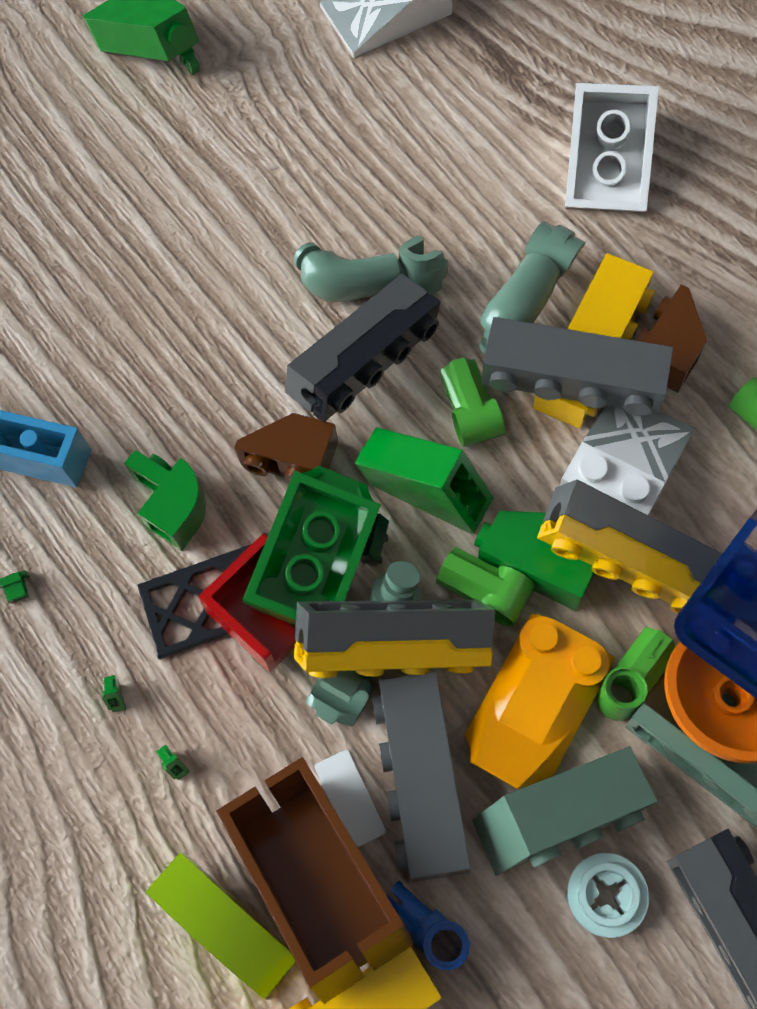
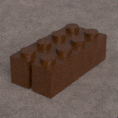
M301 757L264 780L281 808L272 812L255 786L219 808L216 812L307 984L325 1004L365 977L360 967L369 963L375 971L414 945V942L306 761Z

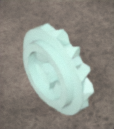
M600 853L586 858L574 869L569 878L567 901L575 921L593 935L616 938L632 932L641 924L648 910L649 891L644 876L631 861L617 854ZM593 876L606 887L612 884L616 885L621 881L624 882V885L619 888L620 892L615 896L619 904L617 907L622 912L621 915L608 904L601 907L598 906L593 910L590 906L599 895L596 882L592 878Z

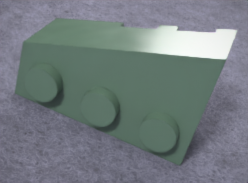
M629 746L504 795L476 816L472 822L492 869L497 876L531 861L533 868L560 857L561 852L559 848L572 842L576 850L604 838L601 829L614 824L617 832L632 827L645 820L641 811L658 801Z

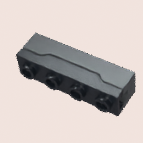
M404 274L399 275L287 365L285 393L310 413L313 412V415L323 423L336 412L343 413L350 407L358 393L366 387L369 389L374 387L383 376L385 370L394 363L396 365L402 363L409 355L412 347L421 340L426 342L433 336L439 325L437 315L441 301L432 294H428L425 289Z
M726 829L667 860V863L749 1009H757V877L750 866L754 864V859L745 842L739 836L733 837L730 830Z

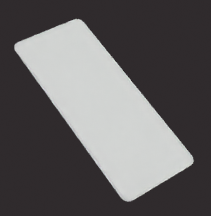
M343 750L315 764V770L328 799L357 848L386 833L385 827L349 751Z

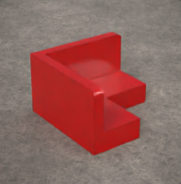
M263 533L198 598L206 613L271 673L295 648L296 640L295 629L287 622L264 614L242 602L268 538V535Z

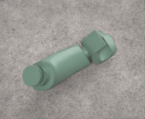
M545 221L537 226L525 248L526 257L509 280L491 299L481 316L480 323L485 329L484 337L479 343V349L482 353L485 354L493 317L529 323L535 322L548 302L558 279L571 268L576 256L586 243L575 237L574 231L562 225L555 227Z
M419 235L402 244L399 249V259H397L394 253L350 260L338 256L333 251H321L315 243L309 242L302 245L296 251L293 260L295 266L302 271L301 281L306 289L327 302H345L374 296L401 274H404L425 289L428 294H435L441 289L442 281L448 273V260L444 258V252L433 250L430 253L424 254V240Z
M406 561L393 562L389 565L386 574L381 575L375 580L368 601L421 600V590L418 587L421 578L419 570L413 564ZM352 670L338 671V675L332 678H319L308 695L306 703L316 710L317 717L332 725L335 722H339L353 727L374 690L369 681H373L376 676H363Z

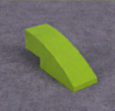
M180 852L145 891L196 941L263 999L270 995L296 963L289 948L228 890L223 889L189 855Z

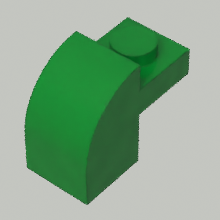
M134 450L124 464L135 481L153 491V494L137 514L148 530L183 551L204 520L206 513L204 491L190 465L181 457L172 468L165 460L155 454L148 458Z

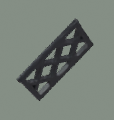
M250 545L137 584L157 650L156 656L159 660L229 635L222 627L214 630L204 628L209 617L204 608L196 623L174 613L186 592L197 597L203 592V590L190 585L194 576L214 569L224 572ZM173 585L178 589L167 609L165 610L154 605L150 592ZM157 615L162 617L160 622L158 620ZM170 621L192 630L186 640L166 647L163 633Z

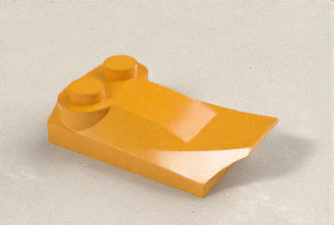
M531 613L464 734V738H466L469 744L470 763L517 790L552 777L611 668L615 657L596 641L555 619Z

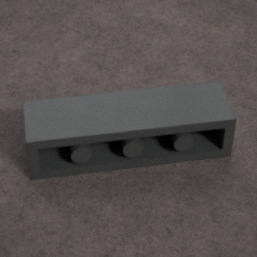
M493 317L483 361L482 384L489 385L501 392L517 390L534 393L539 398L546 400L563 398L579 401L582 405L591 408L608 406L624 409L627 413L636 416L658 415L666 396L673 347Z
M436 671L427 672L425 675H409L379 680L381 695L372 696L376 725L386 723L388 742L379 743L383 771H393L396 790L387 792L391 822L401 820L404 840L395 841L399 872L409 871L411 883L470 873V862Z

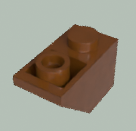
M682 284L672 298L665 296L660 302L653 316V319L657 320L652 330L645 327L636 340L673 347L667 388L677 393L699 361L707 342L691 292L688 287Z
M292 413L238 439L234 448L240 464L245 470L259 476H267L268 473L282 476L290 483L294 471L304 473L318 465L329 469L338 445V437L335 424L330 422L323 423L319 419Z

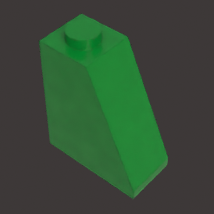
M107 0L83 15L84 21L98 49L104 52L170 61L200 42L186 7L176 0Z
M376 427L367 443L362 447L360 455L355 462L356 466L373 487L471 534H475L494 499L465 452L458 448Z
M499 511L493 524L488 522L483 524L474 546L479 548L478 559L496 568L506 566L523 573L535 583V592L577 611L595 573L591 570L592 565L580 559L570 560L560 557L551 551L552 545L537 539L541 525L544 524L545 512Z

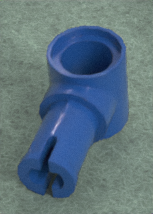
M400 880L397 881L390 891L402 901V904L398 905L387 894L386 896L406 930L413 936L411 939L414 945L438 969L449 971L458 968L469 955L470 942L467 933L460 925L447 919L438 909L432 912ZM441 931H452L460 939L461 952L454 961H440L432 952V940Z

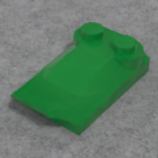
M319 465L304 473L294 471L242 602L264 614L296 626L297 602L345 601L381 504L374 502L368 485Z

